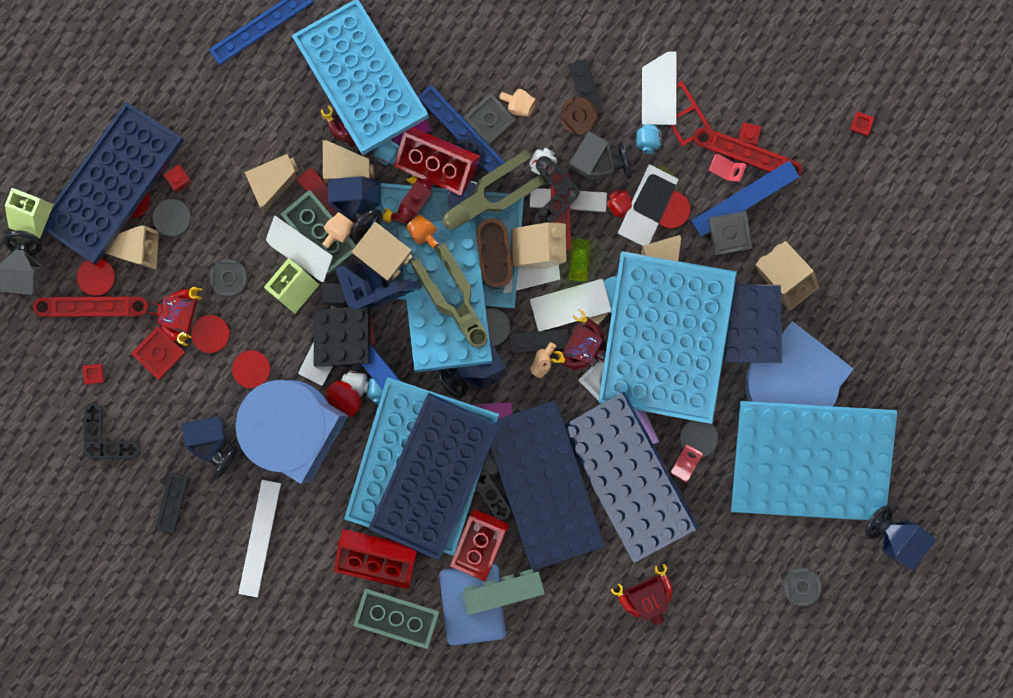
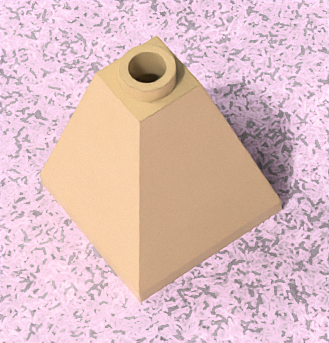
M138 226L118 233L105 253L156 269L159 231L147 226Z

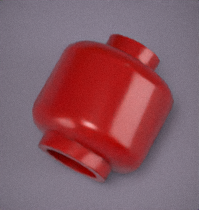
M616 189L608 195L610 199L607 201V206L615 217L621 216V218H624L632 208L631 203L633 199L626 190L619 192Z

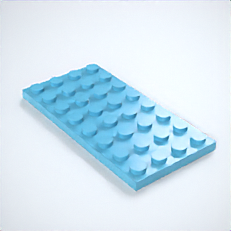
M359 0L351 1L292 35L362 155L429 118L427 111Z
M474 218L455 230L447 229L442 221L432 222L437 229L432 237L439 243V246L442 243L446 244L471 286L470 305L484 327L488 340L483 348H473L460 331L453 317L437 311L421 284L422 288L406 294L415 373L492 363ZM407 225L398 226L399 240L413 251L412 259L419 257L422 266L426 267L431 281L437 285L447 304L452 305L455 309L460 308L464 303V298L439 258L436 249H433L427 241L417 245L406 229ZM404 264V280L418 281L419 278L411 264Z

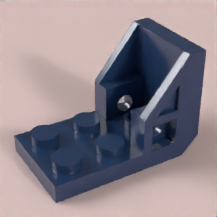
M365 263L335 268L346 303L355 310L378 307L422 288L420 280L411 281V279L401 282L400 280L389 283L388 287L386 279Z

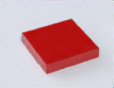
M157 326L131 354L160 380L185 352Z

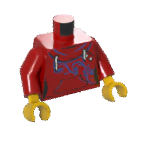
M192 287L191 289H183L171 293L169 297H164L162 305L152 303L150 306L149 314L159 316L158 324L161 325V330L169 339L184 346H188L185 343V339L191 338L189 331L197 304L195 299L201 300L202 297L197 296V292L202 291L201 288Z

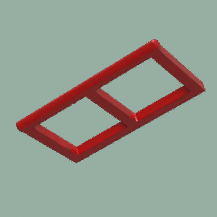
M683 81L677 83L676 89L680 86L682 87L692 106L678 113L676 119L695 109L705 127L711 130L710 125ZM670 125L682 147L694 140L693 136L683 141L675 126Z

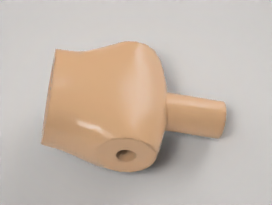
M518 89L513 96L504 92L500 95L501 100L509 102L508 111L518 116L530 117L537 101L522 89Z
M338 212L324 226V230L329 236L323 242V245L329 248L334 240L344 243L349 237L354 223Z
M550 342L546 349L538 350L530 370L538 378H543L551 369L552 362L550 356L556 348L554 343Z

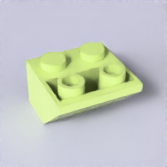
M12 188L5 203L9 228L15 231L30 232L40 239L54 204Z
M288 258L264 288L296 314L320 284Z

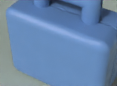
M493 564L486 581L495 579L496 583L500 582L499 569L496 564ZM455 568L442 570L439 578L447 642L450 645H460L505 638L506 628L503 606L472 615L465 614L460 593L464 592L463 588L477 585V588L483 587L482 583L484 581Z

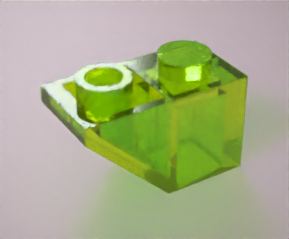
M572 239L568 280L588 282L591 240Z

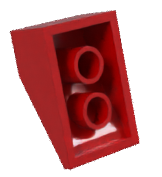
M475 509L469 516L450 567L485 582L510 524Z

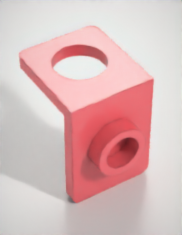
M715 154L709 171L725 180L740 182L746 164L734 163L719 154ZM740 168L738 175L734 176L736 170Z
M686 445L670 472L671 475L687 483L703 453ZM687 452L694 453L696 457L689 456Z

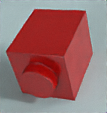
M180 164L164 174L176 194L192 184Z

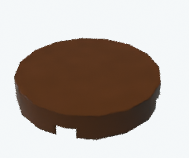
M585 97L570 98L564 103L560 112L563 127L572 134H586L594 128L598 119L597 108L592 101Z

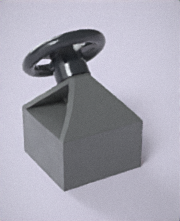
M590 131L587 132L569 164L571 172L587 181L601 179L623 168L627 179L632 178L631 165L624 143H618L619 154L612 156L609 142Z
M22 230L11 231L4 237V244L12 253L0 263V292L33 295L40 289L42 266L31 256L41 251L42 242L36 235ZM15 236H23L29 239H19ZM36 243V248L29 250L30 244Z

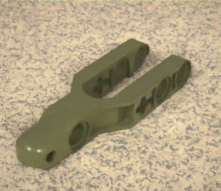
M524 150L478 180L474 194L443 215L442 222L444 226L449 230H455L483 211L501 212L546 183V179L540 174L497 203H491L486 200L484 188L530 159L531 156L527 150Z
M442 243L440 246L435 247L464 298L463 305L458 309L447 304L437 285L431 281L426 267L422 266L419 257L410 260L414 272L437 311L453 317L460 331L473 348H483L487 343L488 337L470 305L471 286L446 244Z

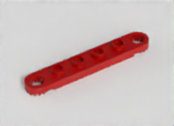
M705 127L697 129L694 133V142L699 147L769 173L790 161L797 168L799 177L802 174L800 163L782 155ZM699 133H706L709 139L706 142L699 141Z
M42 297L36 299L33 304V311L40 317H136L145 315L149 309L148 302L142 297ZM138 301L144 304L141 312L134 310V304ZM41 302H46L48 304L47 311L39 312L38 305Z

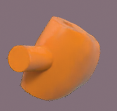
M422 215L416 216L406 226L410 236L417 245H421L426 241L433 249L439 245L432 237L437 231L436 227Z

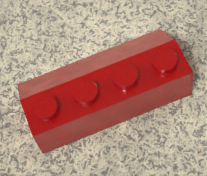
M412 127L403 134L394 167L421 179H426L435 185L462 196L475 175L480 156Z
M343 529L338 543L333 572L409 589L417 551L393 540Z

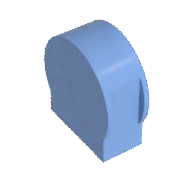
M792 321L782 333V363H751L745 380L746 396L749 402L834 406L838 397L839 387L853 371V368Z
M274 380L259 385L245 397L237 413L236 434L243 452L256 465L266 470L282 472L300 484L311 483L347 420L348 415L331 406L316 388L307 383L296 380Z

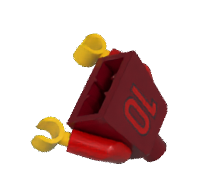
M662 564L663 572H659L656 566L655 573L657 576L625 590L626 594H623V587L618 584L621 588L619 593H615L613 588H611L612 593L619 597L618 600L626 612L635 617H642L644 621L651 619L654 625L664 622L661 613L669 609L668 604L671 602L673 588L668 575L665 574L667 570L665 564Z

